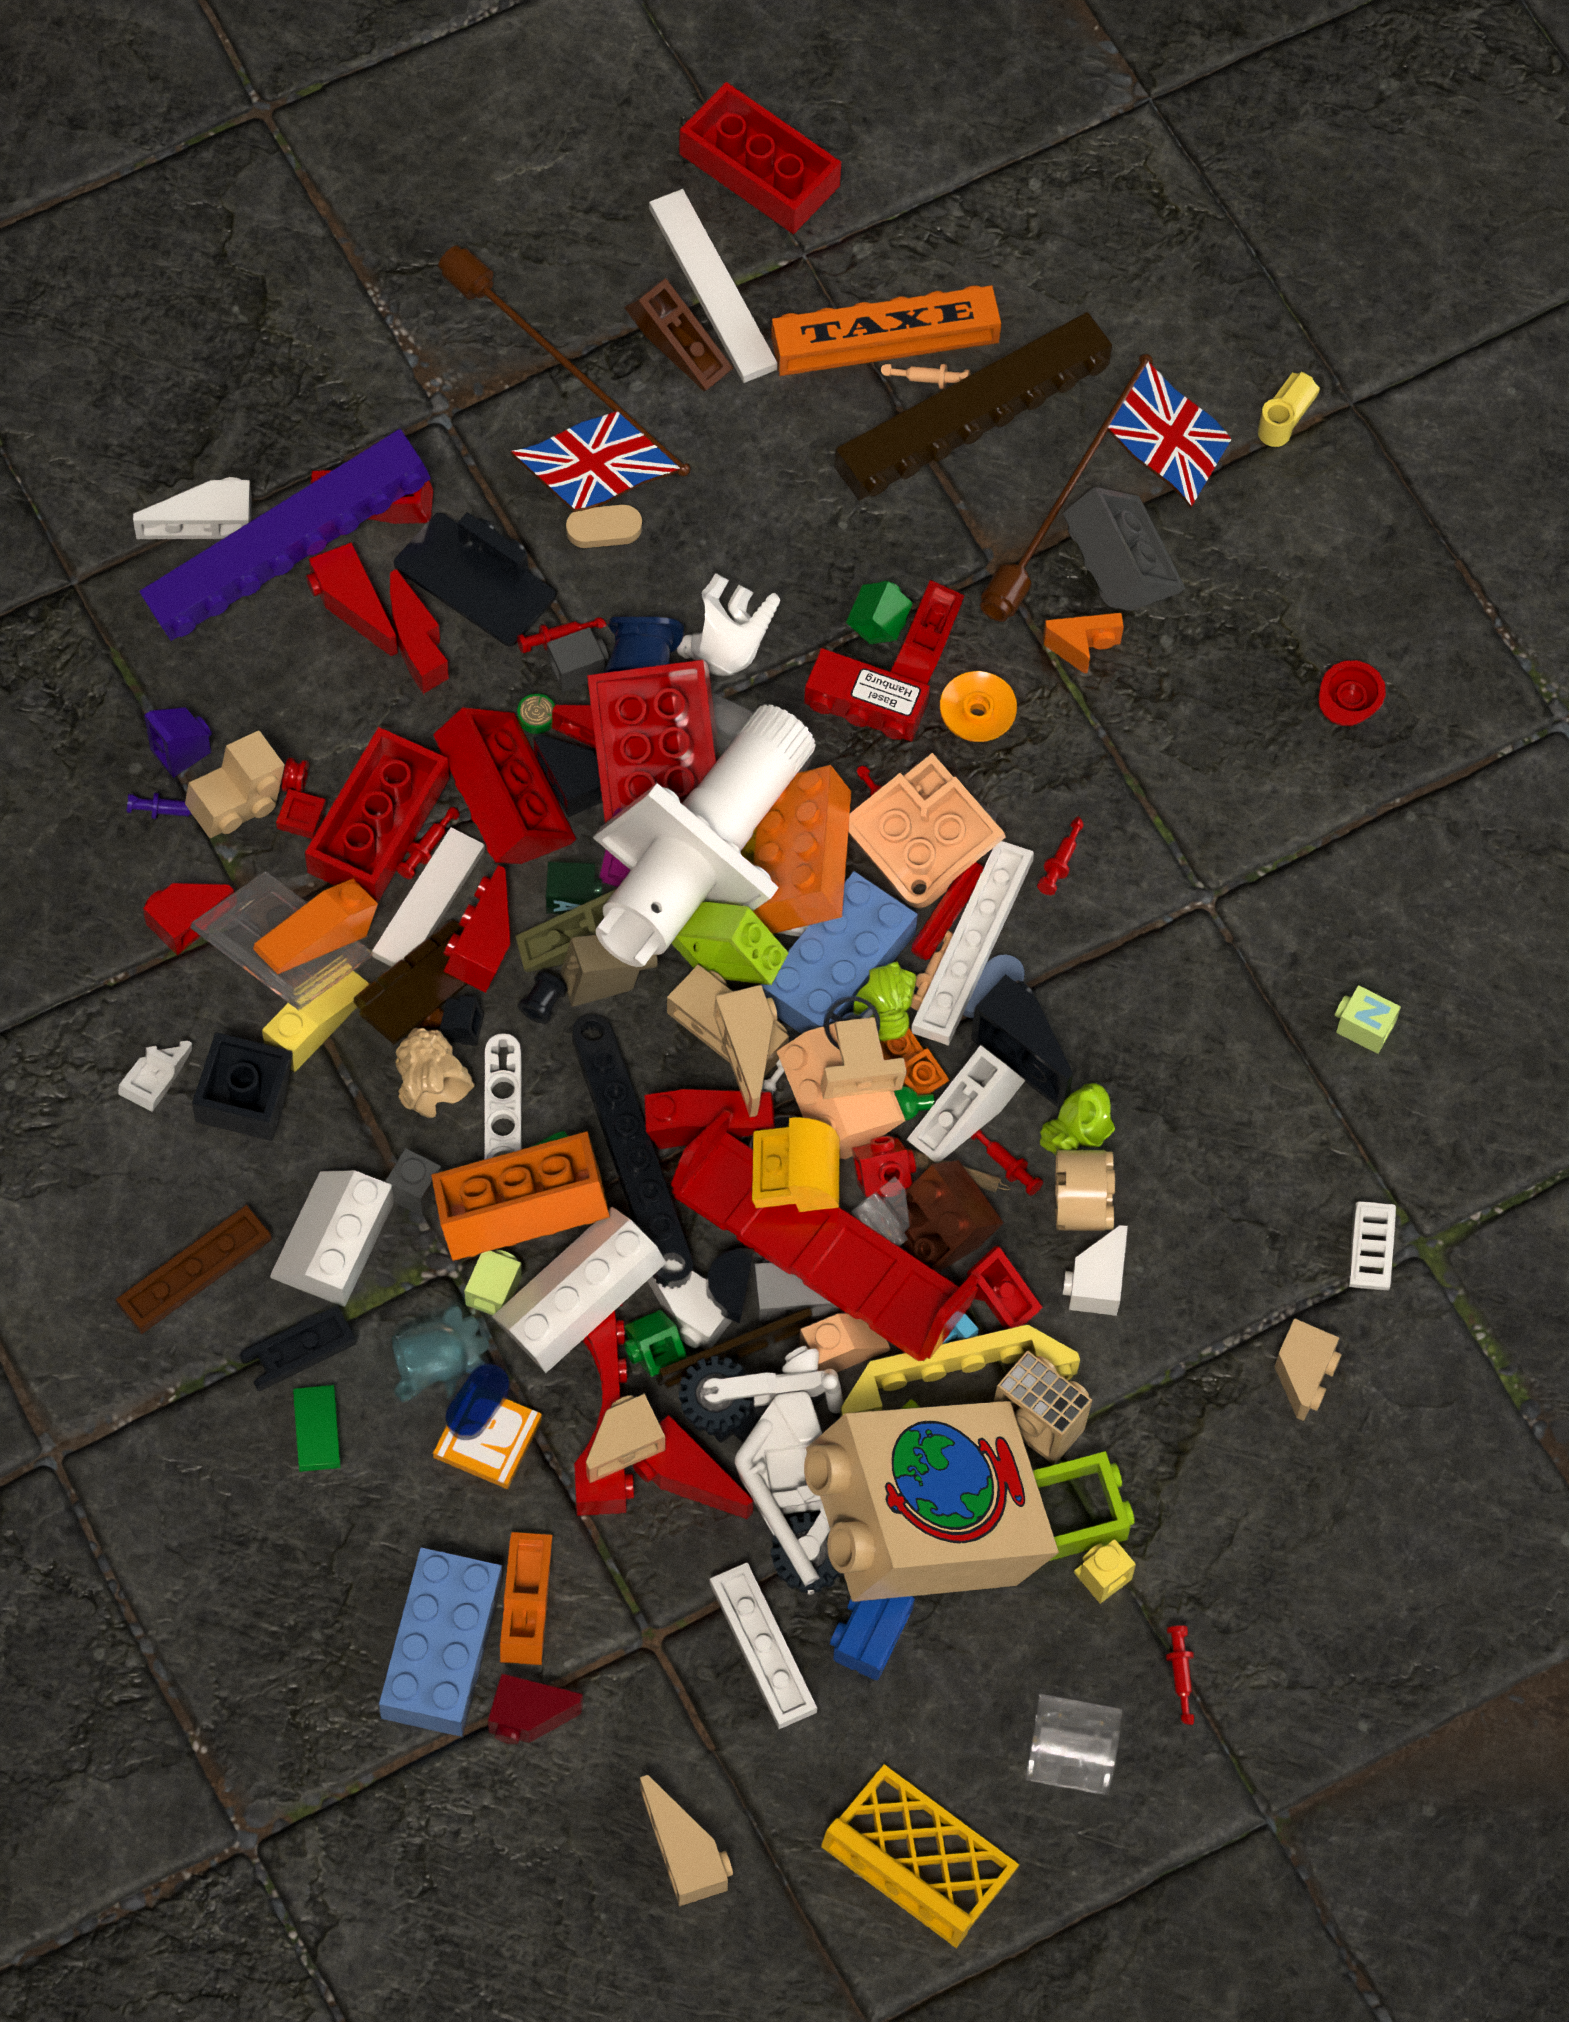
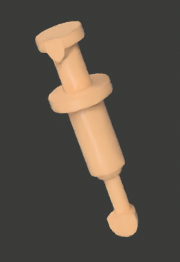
M885 364L881 367V372L884 376H905L909 381L935 383L939 385V389H945L946 383H957L971 375L968 369H965L962 373L949 372L947 364H941L940 369L911 366L907 370L892 369L891 364Z
M949 930L945 934L944 943L940 951L934 952L925 972L916 976L915 984L918 990L913 995L911 1007L917 1011L953 936V933Z

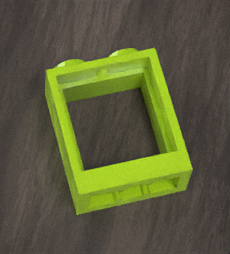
M702 902L672 941L673 946L693 968L699 964L708 972L710 970L717 972L725 980L772 985L788 955L787 950L749 907Z
M1106 1451L1033 1471L1038 1488L1098 1473L1113 1519L1112 1522L1054 1537L1059 1553L1049 1561L1088 1551L1099 1543L1106 1546L1114 1539L1117 1542L1128 1539L1130 1525L1134 1524V1515L1129 1501L1122 1502L1118 1487H1122L1121 1475L1117 1464H1110Z

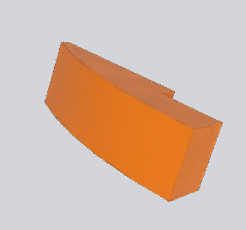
M511 1532L500 1640V1662L542 1665L552 1535Z

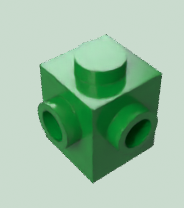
M882 581L862 585L846 623L869 644L896 641L900 631L906 624V618L913 603L892 582Z
M662 1310L624 1326L629 1339L624 1342V1347L632 1364L639 1363L651 1377L657 1375L659 1369L687 1358L676 1325Z

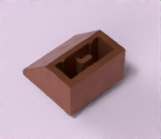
M959 1160L932 1164L882 1214L909 1253L937 1273L978 1249L1004 1223Z

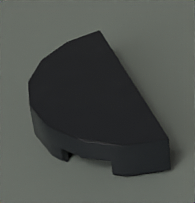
M737 1248L724 1252L713 1261L706 1278V1295L708 1299L712 1300L713 1304L721 1310L723 1317L740 1323L754 1249Z

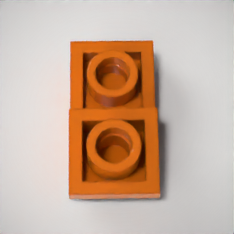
M910 1028L905 1036L899 1039L880 1041L884 1060L904 1058L907 1073L903 1086L913 1089L918 1095L930 1094L950 1081L930 1050L922 1048Z

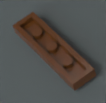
M245 1205L116 1298L117 1306L142 1335L272 1240L271 1234L249 1207Z

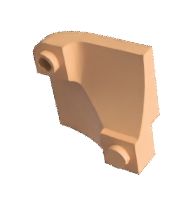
M933 753L904 776L899 773L852 811L849 816L848 834L882 872L899 896L908 905L915 908H923L932 904L947 892V888L954 879L1006 838L1003 830L962 783L950 774ZM918 884H924L927 887L922 894L913 893V889Z

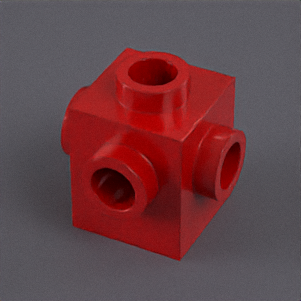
M881 1136L872 1139L870 1144L852 1148L857 1185L865 1197L875 1195L880 1197L896 1196L902 1192V1189H907L912 1185L911 1173H916L915 1158L912 1150H907L898 1138Z

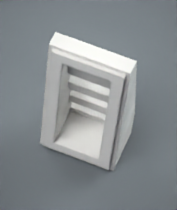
M1356 1202L1352 1218L1349 1287L1390 1290L1396 1216L1395 1205ZM1362 1234L1383 1236V1241L1362 1239ZM1361 1251L1383 1253V1257L1362 1256L1360 1254ZM1359 1267L1382 1268V1274L1359 1272Z

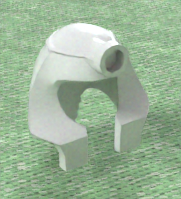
M715 573L710 583L701 593L705 604L703 632L684 636L681 644L677 647V653L686 659L691 657L694 660H704L708 664L709 673L716 676H732L752 663L760 642L768 629V624L771 622V618L774 617L777 606H779L780 598L776 593H772L762 603L761 607H758V610L754 612L753 617L746 613L753 592L738 585L728 603V611L734 618V622L727 615L719 601V597L729 580Z

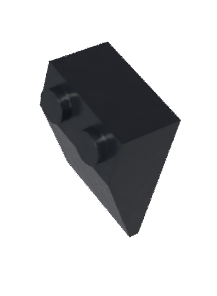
M1005 974L975 1007L971 1040L978 1046L984 1047L1023 1078L1028 1085L1061 1109V1106L1070 1094L1073 1072L1037 998L1034 997L1033 991L1024 982L1014 981Z

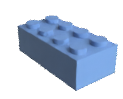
M854 871L844 883L842 917L809 925L788 951V955L772 985L761 984L766 999L772 998L774 1001L777 1018L801 1034L823 1027L825 1014L836 1000L846 996H856L858 991L868 983L870 969L886 966L897 958L916 934L918 914ZM854 1001L841 1004L833 1013L843 1017L845 1014L853 1012ZM830 1019L829 1025L835 1023L836 1021Z
M420 1547L379 1702L381 1719L463 1737L503 1582L502 1565Z

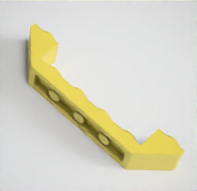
M1023 1325L942 1344L931 1359L926 1358L925 1361H917L907 1353L869 1362L840 1410V1418L845 1413L882 1411L883 1406L878 1391L880 1388H883L885 1391H893L904 1387L907 1382L923 1379L925 1382H932L945 1377L946 1373L961 1369L965 1373L975 1372L984 1368L987 1363L1000 1360L1005 1364L1019 1361L1027 1351L1035 1357L1042 1356L1049 1360L1056 1368L1057 1373L1068 1381L1078 1372L1079 1354L1030 1325Z

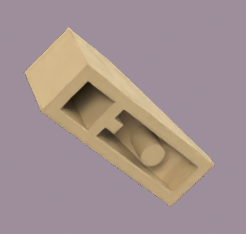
M762 985L716 996L713 1012L749 1117L758 1115L773 1021H777L774 1001L772 998L766 999Z
M649 1775L640 1777V1791L678 1905L682 1906L726 1892L728 1890L727 1877L733 1875L727 1852L719 1853L715 1840Z

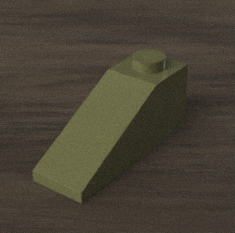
M615 890L516 935L524 971L533 972L562 965L571 938L596 935V928L604 919L603 906Z

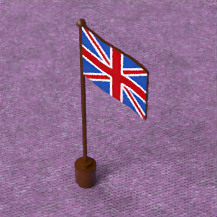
M455 245L445 252L438 263V268L442 270V276L468 300L476 297L480 299L486 295L614 411L613 413L581 422L542 443L510 451V454L565 505L573 512L588 510L603 505L644 483L676 473L682 477L690 473L691 468L688 463H681L491 291L493 286V271L467 248L462 249Z
M1143 354L1139 357L1141 363L1018 565H1000L981 595L982 602L980 608L989 618L1004 622L1008 617H1012L1016 613L1032 586L1028 573L1024 568L1107 431L1135 460L1170 485L1184 499L1190 509L1193 507L1229 446L1231 438L1212 416L1172 387L1152 366L1153 359L1150 355Z

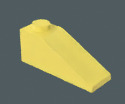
M342 964L283 1007L262 1029L264 1044L292 1051L293 1056L290 1069L295 1073L357 1008L353 998L370 983L347 965Z

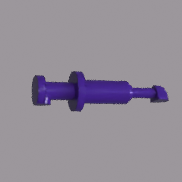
M128 793L127 813H131L132 809L152 811L151 819H156L157 814L185 817L192 815L185 805V801L158 798L159 793L153 794V800L141 799Z

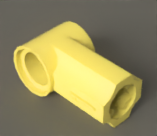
M1292 372L1275 397L1264 404L1258 426V436L1264 444L1271 447H1279L1289 441L1293 428L1319 394L1320 387L1315 384L1311 376L1303 372Z

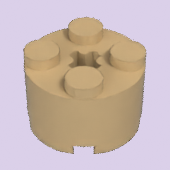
M1057 1150L1055 1171L1056 1230H1113L1114 1206H1112V1194L1115 1193L1113 1152H1106L1105 1150Z

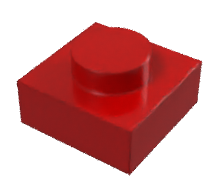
M288 789L276 821L277 829L313 839L326 809V799Z

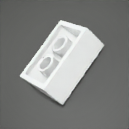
M355 1170L320 1171L270 1277L345 1307L394 1204L392 1185Z

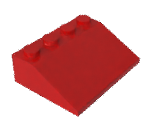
M704 660L587 675L605 823L613 818L617 808H626L657 783L661 787L673 791L682 804L691 791L698 787L720 758L708 664Z

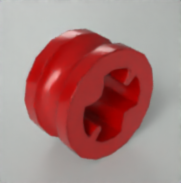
M288 757L282 778L283 792H288V789L304 792L309 772L308 760L296 763L294 758Z

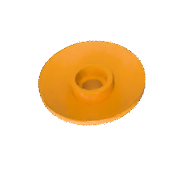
M972 671L955 677L947 684L940 699V713L947 728L958 737L973 742H985L994 740L1009 730L1016 717L1017 701L1012 688L1002 678L988 672ZM979 709L984 712V715H973L971 711Z

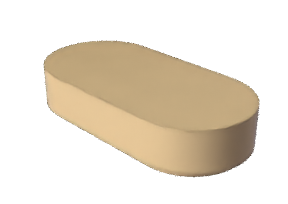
M629 505L602 506L573 512L566 522V533L569 541L580 548L629 544L637 540L642 532V517L637 509Z

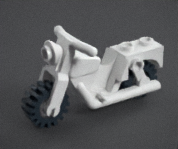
M806 1346L795 1349L785 1357L787 1363L782 1367L784 1374L780 1375L775 1373L748 1375L745 1373L744 1368L740 1364L735 1365L732 1359L725 1357L723 1361L719 1360L718 1356H711V1361L705 1362L703 1358L697 1361L698 1366L695 1368L690 1366L686 1370L688 1375L686 1378L682 1377L680 1382L681 1391H679V1399L686 1419L700 1432L705 1430L708 1432V1435L715 1436L716 1432H722V1435L730 1434V1429L735 1428L737 1431L741 1428V1422L744 1419L748 1421L751 1416V1408L769 1405L735 1456V1465L743 1485L754 1500L756 1507L774 1536L772 1539L771 1557L780 1579L784 1580L787 1586L793 1590L798 1588L800 1592L807 1593L808 1595L821 1592L824 1586L830 1588L835 1584L834 1580L837 1577L840 1578L843 1573L836 1571L830 1562L827 1548L830 1527L820 1496L813 1494L806 1483L804 1461L807 1454L806 1447L822 1434L810 1397H815L825 1392L828 1409L836 1414L840 1413L844 1403L837 1372L833 1369L817 1371L819 1351L816 1348L808 1350ZM806 1511H807V1513H803V1516H804V1517L797 1518L796 1515H795V1516L789 1518V1519H790V1522H789V1523L786 1521L785 1517L783 1516V1515H785V1514H792V1513H799V1512H806ZM821 1511L817 1517L811 1516V1512Z

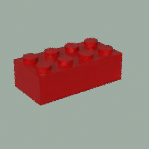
M725 82L679 130V154L792 234H795L840 187L841 161L728 82Z
M378 727L305 851L307 873L335 886L354 879L378 903L397 871V865L402 862L408 852V846L415 840L449 781L448 758Z

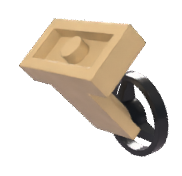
M846 996L836 1000L825 1014L823 1027L827 1039L840 1050L843 1065L824 1068L820 1084L823 1099L902 1090L907 1073L904 1058L884 1060L878 1035L880 1018L875 1007L866 999L858 996ZM849 1001H858L869 1007L860 1015L850 1012L842 1017L833 1013L838 1006ZM830 1019L836 1021L834 1026L838 1043L834 1041L830 1034Z

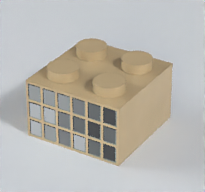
M1029 1351L1021 1357L997 1385L994 1402H1011L1023 1442L1053 1465L1059 1461L1083 1433L1092 1404V1399L1089 1398V1394L1083 1386L1075 1381L1068 1382L1057 1373L1056 1368L1049 1360L1042 1356L1035 1357Z

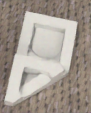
M181 1041L179 1047L157 1050V1046L146 1047L145 1057L138 1059L119 1084L118 1094L153 1112L192 1051V1043Z

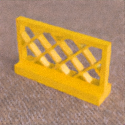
M885 1764L839 1819L836 1818L829 1826L821 1845L824 1850L955 1948L963 1941L968 1930L1019 1866L1017 1862ZM883 1781H886L898 1790L900 1802L878 1804L876 1789ZM870 1798L871 1805H864ZM924 1809L932 1815L933 1828L912 1829L909 1811ZM902 1811L905 1830L883 1832L880 1813ZM873 1814L875 1832L860 1834L848 1823L855 1815ZM959 1835L966 1841L968 1853L946 1854L943 1836ZM935 1836L938 1855L916 1857L913 1838ZM906 1839L909 1858L894 1859L886 1853L884 1841ZM992 1860L1002 1867L1004 1871L996 1879L980 1880L977 1861ZM969 1862L972 1881L950 1882L947 1863ZM940 1864L943 1883L927 1884L920 1878L918 1866ZM989 1888L984 1896H982L981 1889ZM974 1889L976 1906L969 1914L954 1904L952 1891Z

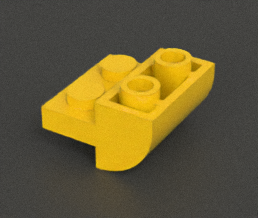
M801 1117L789 1118V1127L754 1131L752 1201L755 1207L763 1208L796 1204L799 1212L838 1208L840 1138L837 1132L824 1122Z

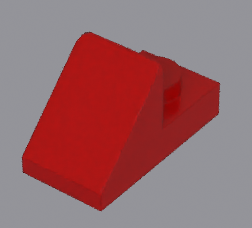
M999 1246L991 1249L967 1272L968 1278L971 1274L979 1277L977 1283L978 1291L974 1299L986 1302L1005 1330L1025 1325L1043 1308Z

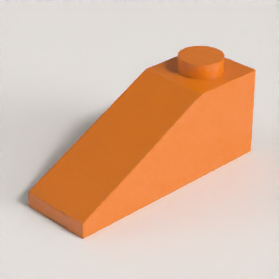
M350 879L322 891L255 942L253 950L278 975L365 938L378 903L354 879Z

